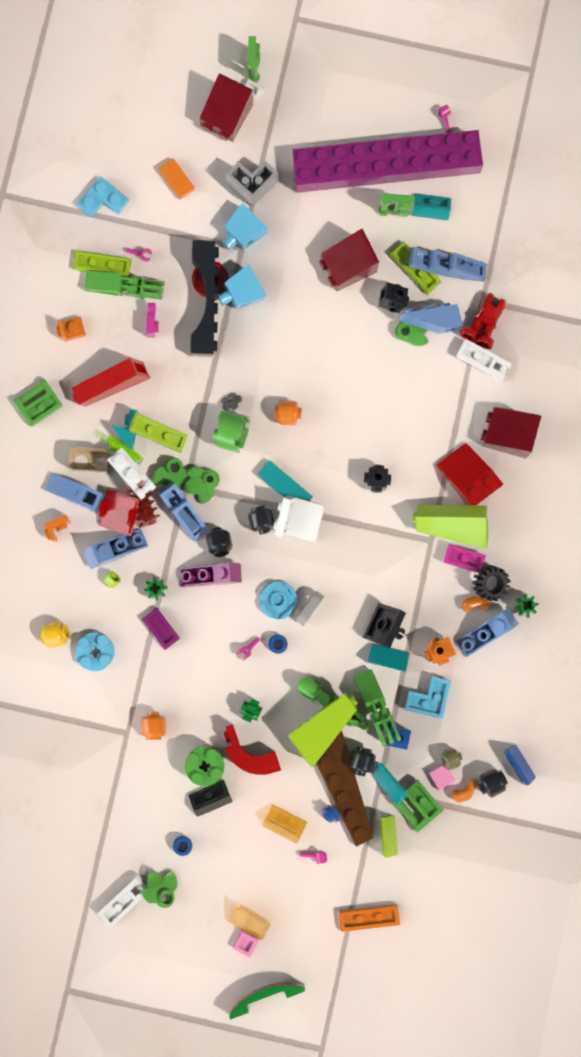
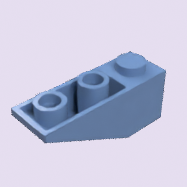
M444 303L436 308L426 306L422 310L417 311L415 308L408 309L399 318L401 322L438 334L454 332L463 326L458 304Z
M54 473L45 489L49 493L96 514L99 511L100 502L105 498L101 492Z
M142 529L133 531L132 536L124 534L91 545L84 551L90 569L147 548L148 544Z
M507 608L456 642L464 655L468 657L507 633L519 623L509 608Z

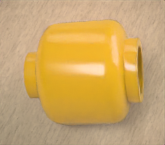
M55 621L45 624L39 636L41 642L48 648H55L67 643L70 638V631L66 624H63L61 621Z

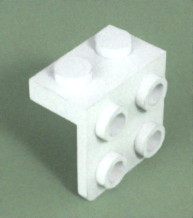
M290 495L280 500L278 511H280L279 518H276L273 529L276 530L275 535L283 537L287 534L314 542L318 536L324 506Z

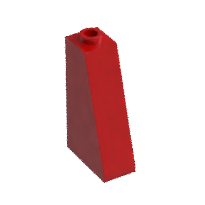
M128 358L72 387V397L78 405L86 407L151 378L143 361Z

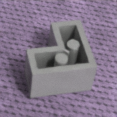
M238 161L225 174L226 182L252 206L279 181V173L266 161L253 173Z

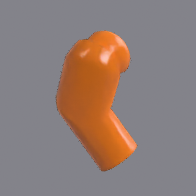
M469 779L464 790L458 791L455 789L452 791L451 798L458 803L471 799L478 783Z

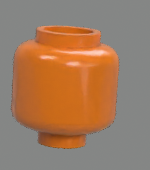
M281 400L278 405H275V420L278 421V424L296 425L297 419H301L302 408H298L296 401Z
M147 712V716L141 718V735L146 737V740H161V737L166 734V718L159 716V712Z

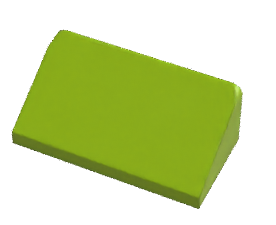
M381 816L382 855L385 858L396 856L398 851L395 816Z

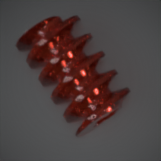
M132 489L127 491V493H131L129 496L140 499ZM146 493V497L139 500L137 514L139 515L136 517V521H142L138 525L139 528L156 524L158 522L156 519L160 517V514L153 513L158 508L151 507L155 500L148 499L153 495L152 493Z

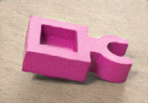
M148 303L146 334L148 338H155V332H159V321H156V303Z

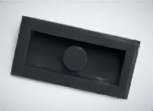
M224 780L188 795L197 817L233 802Z

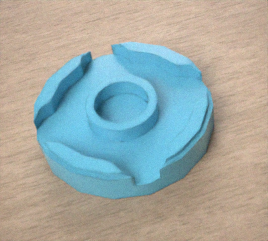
M281 581L271 582L266 585L261 591L259 598L260 607L264 614L276 620L289 617L295 611L298 602L294 588L288 583Z

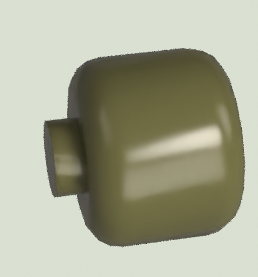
M454 748L443 751L441 753L443 765L447 770L458 768L461 765V753H458Z

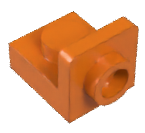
M81 316L66 321L57 320L58 326H56L58 337H62L64 342L86 336Z
M67 515L45 523L47 529H44L48 540L51 539L54 543L58 542L54 531L61 532L68 528L67 525L71 524V521Z

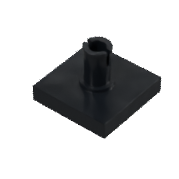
M378 603L363 638L391 648L395 638L400 640L404 637L398 632L405 634V629L400 626L406 612Z

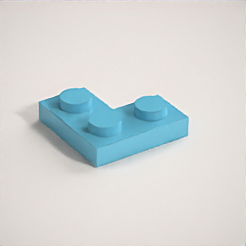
M100 176L77 203V207L91 218L103 204L119 215L130 200Z
M432 676L427 695L408 691L404 710L443 719L451 681Z

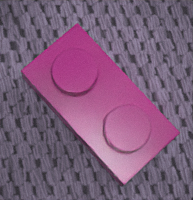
M449 544L443 563L478 573V569L482 570L486 555Z

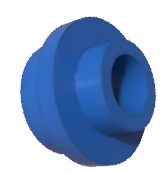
M277 634L270 638L268 646L273 653L280 654L287 649L288 642L283 635ZM275 641H281L282 646L276 648L274 646Z
M328 805L322 809L324 813L322 816L329 823H337L339 821L340 813L335 808Z
M179 836L173 842V850L179 856H186L192 850V841L186 836ZM181 842L186 843L185 849H180L179 844Z

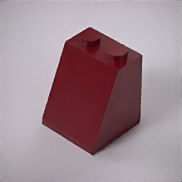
M219 73L199 118L201 128L206 132L211 133L212 131L218 134V137L224 141L229 140L233 142L253 106V90Z
M363 228L322 252L321 260L319 261L322 270H326L329 275L327 279L330 286L335 287L336 291L377 273L379 260Z
M494 407L491 412L488 411L485 422L488 423L487 430L483 429L480 438L483 441L482 446L526 459L532 453L542 416Z

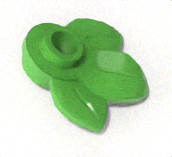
M404 322L398 324L395 329V335L399 340L409 341L413 346H423L429 342L424 335L428 331L426 329ZM403 329L407 330V331H408V334H407V335H403V334L401 333V330H403Z
M170 458L163 467L155 471L153 484H164L165 486L170 481H173L178 489H180V486H185L191 477L188 475L187 470L183 468L181 460ZM175 464L177 470L172 471L170 465Z
M198 466L187 470L191 479L186 482L184 492L193 495L198 494L200 504L210 501L214 496V488L220 482L218 473L214 470L206 471ZM212 476L214 478L213 482H207V477Z
M169 871L162 877L156 872H149L147 877L149 888L142 891L143 898L148 903H156L161 908L170 907L174 902V891L177 888L175 873ZM163 894L167 897L165 901H162Z

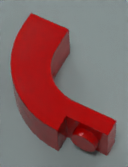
M234 725L226 726L227 731L223 733L226 742H231V746L224 749L229 759L238 768L256 775H267L281 771L275 751L261 756L247 753L239 743Z

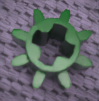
M153 577L151 583L146 581L148 588L143 590L150 593L148 599L154 596L156 601H158L159 596L166 597L163 592L168 587L162 586L163 579L158 582ZM155 584H157L158 587H161V589L157 591V594H155L154 591H151V588H154Z
M523 594V600L516 598L518 605L514 609L520 611L518 616L525 614L526 618H529V612L537 613L534 608L539 603H534L533 599L535 596L527 598V595ZM529 602L528 607L530 609L524 610V604L522 603Z
M252 698L250 702L245 700L239 712L244 715L242 719L251 723L252 719L257 721L263 709L258 706L260 702Z

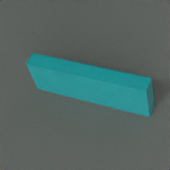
M270 460L257 474L283 497L290 495L307 501L313 498L309 492Z

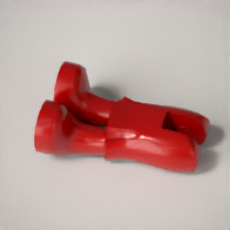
M490 292L482 301L480 309L473 317L474 321L470 327L465 326L460 331L462 338L473 343L481 325L484 326L482 333L476 341V345L484 349H492L494 340L491 338L493 329H496V323L506 305V300L501 298L496 307L492 306L494 294Z

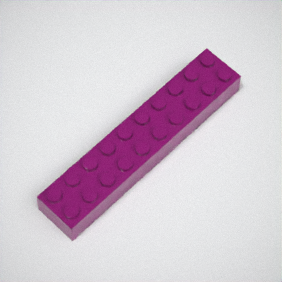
M479 130L293 149L292 152L296 193L480 174L483 168Z

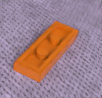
M397 904L339 911L341 932L400 925Z

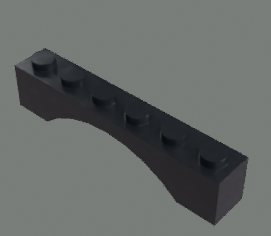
M192 241V264L202 278L206 293V306L202 320L190 337V356L213 357L214 352H217V340H214V333L218 332V322H214V314H218V303H214L215 296H218V284H215V277H218L219 266L215 265V258H219V247H215V241Z

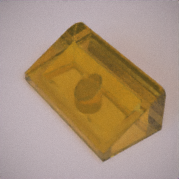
M272 804L262 826L297 843L307 822Z
M236 904L227 921L260 940H263L271 925L270 921L239 904Z

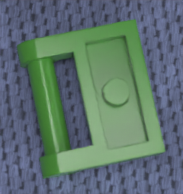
M249 36V79L258 83L260 80L258 73L260 43H256V36Z
M385 193L381 196V205L378 212L383 217L389 213L397 214L400 217L412 215L415 196Z
M42 379L40 384L19 398L17 396L13 399L31 427L63 407L45 379ZM44 389L47 391L46 394L25 407L23 405Z
M416 780L405 791L408 794L407 798L424 817L422 821L416 818L403 801L398 805L394 801L391 803L394 807L397 806L414 826L415 832L418 833L437 817L443 809L420 781Z

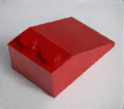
M464 443L436 464V467L466 505L477 506L504 485L495 472L467 443Z

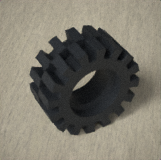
M488 565V567L483 566V570L478 569L479 575L475 574L474 578L477 579L473 581V584L476 585L473 587L477 591L476 594L491 602L499 601L498 598L502 600L504 598L503 594H508L506 588L510 589V586L507 585V583H511V580L507 578L509 577L508 573H505L504 569ZM491 576H495L497 579L496 587L493 590H488L486 588L487 580Z

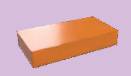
M174 158L158 168V171L179 199L195 190V187Z

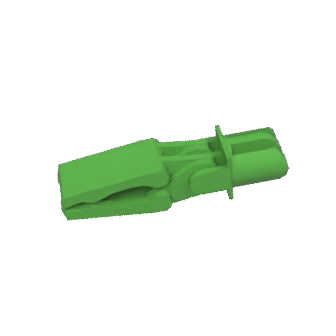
M87 271L84 290L121 297L123 294H126L130 297L142 298V300L144 298L162 300L163 296L161 294L164 292L162 287L165 285V281L145 279L144 276H131L129 278L123 277V274Z
M372 669L355 675V682L368 713H372L370 717L382 746L385 747L387 745L381 731L385 732L390 744L394 743L390 728H392L397 741H400L401 737L389 708H385V698Z
M304 677L298 682L297 688L299 693L312 702L316 698L323 707L338 698V696L330 692L322 691L323 685L310 677ZM357 710L355 716L367 726L352 719L348 723L366 730L370 725V721Z

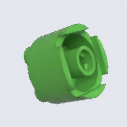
M228 410L225 412L221 411L218 417V422L220 423L218 429H215L213 432L212 440H215L216 447L240 453L239 448L243 449L247 439L249 428H246V422L250 423V417Z
M208 745L195 748L188 755L185 762V771L188 778L199 786L215 784L222 777L225 769L223 755L216 748ZM203 761H206L207 764L210 763V766L207 769L208 771H205L204 768H200V765H202Z

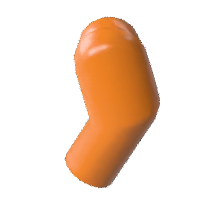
M472 596L463 601L462 610L470 612L471 609L479 607L488 611L491 603L479 596Z

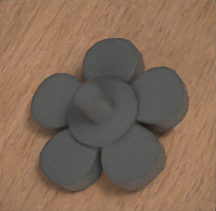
M230 393L228 397H224L221 400L223 410H229L230 407L232 410L239 407L238 403L242 401L241 396H236V393Z

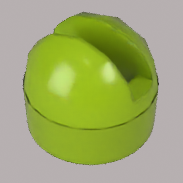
M109 571L104 577V584L107 583L109 585L108 588H114L121 582L119 575L113 571Z

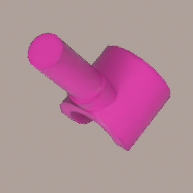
M444 105L438 111L439 117L444 122L446 133L451 132L447 118L451 114L448 105Z
M146 248L143 251L126 249L127 253L140 256L144 262L150 261V258H146L143 255L144 253L152 254L150 249Z
M256 637L250 645L241 648L236 655L243 652L245 658L242 661H245L250 657L252 648L260 639Z
M300 852L299 857L316 858L317 864L327 862L325 852Z

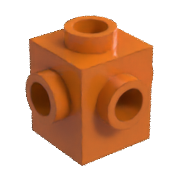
M439 637L428 641L430 645L425 646L426 651L424 653L428 662L438 663L439 666L450 662L448 658L456 655L449 637L441 640ZM437 648L441 650L440 655L436 652Z

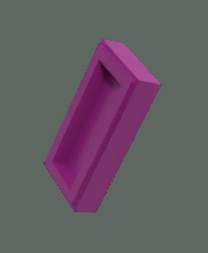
M158 608L142 619L164 650L180 640V637Z

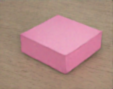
M444 765L429 772L438 790L456 781L451 771L447 770Z
M241 930L233 945V949L250 958L259 939Z

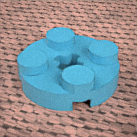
M89 633L78 641L75 654L77 661L83 668L89 671H101L106 669L113 661L115 648L107 636L101 633ZM95 646L101 651L97 654L96 658L90 654V651Z

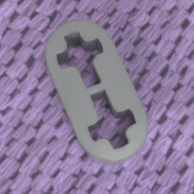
M316 591L296 621L304 626L325 596Z

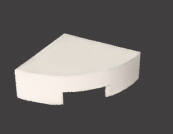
M247 79L244 84L253 90V98L259 96L264 91V87L250 79Z

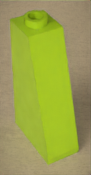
M418 505L417 512L413 513V524H416L417 532L482 548H487L488 546L487 506Z
M343 693L289 732V738L310 767L317 763L357 711L358 707L356 705L358 702L352 694Z

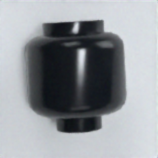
M265 505L250 509L251 512L248 514V520L251 530L259 532L260 535L271 532L270 528L274 526L275 522L271 509L266 508Z
M216 527L206 536V543L210 554L215 557H224L229 554L233 545L230 533L227 530Z
M357 747V749L351 751L349 768L354 770L355 775L359 776L372 773L376 755L372 753V749Z
M493 768L480 775L479 780L481 783L477 785L483 795L487 794L493 798L506 791L508 781L501 770L498 771Z

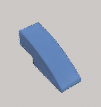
M170 481L157 491L158 495L193 541L209 530L173 481Z

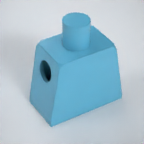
M242 203L224 227L228 237L222 241V244L228 250H231L236 244L244 250L267 235L268 227Z
M250 264L228 279L223 285L225 292L218 295L222 306L232 302L235 309L261 302L266 298V294Z

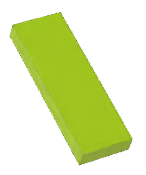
M403 241L390 253V256L428 295L442 281L433 273L409 267L411 248Z
M76 251L73 270L123 274V277H129L132 259Z
M138 413L134 414L128 431L178 453L182 452L188 436Z

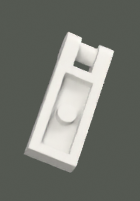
M467 339L464 340L456 355L457 358L486 372L499 381L504 380L506 370H509L511 367V363ZM495 363L500 366L498 370L493 368Z
M123 448L107 459L141 500L146 497L145 494L147 492L153 491L156 488L153 482ZM141 482H144L145 485L139 488L138 485Z
M139 875L97 913L109 928L113 927L143 898L142 891L149 888L148 885L146 886L141 881L142 878ZM135 886L140 891L137 896L132 891Z

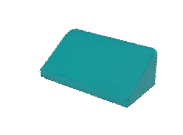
M414 194L415 204L412 216L449 220L451 198Z
M372 644L367 663L406 672L409 653Z
M379 763L373 777L395 804L398 805L408 797V794L383 763Z

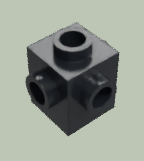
M387 282L380 291L378 307L393 313H400L409 303V297L407 296L408 288Z
M375 464L373 467H369L368 472L364 473V483H367V489L371 490V492L382 493V491H386L387 485H391V474H388V469L384 468V465ZM375 475H381L382 479L376 480Z

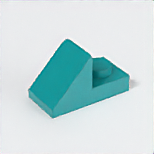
M130 409L129 414L125 416V425L127 427L112 426L129 450H134L136 434L128 431L134 414H139L138 410Z

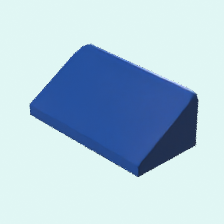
M513 745L505 750L504 754L523 785L528 786L536 776L517 745Z

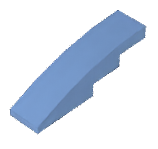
M416 247L410 250L409 267L446 277L485 281L486 263L455 252L452 255H448L437 250H433L430 253Z

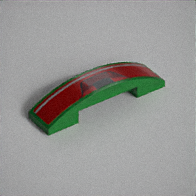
M280 982L258 988L243 997L232 1008L229 1018L231 1020L249 1013L248 1004L282 991L285 992L286 998L305 992V986L302 983Z

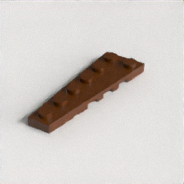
M341 730L316 764L357 847L374 837L354 770L349 768L350 756Z

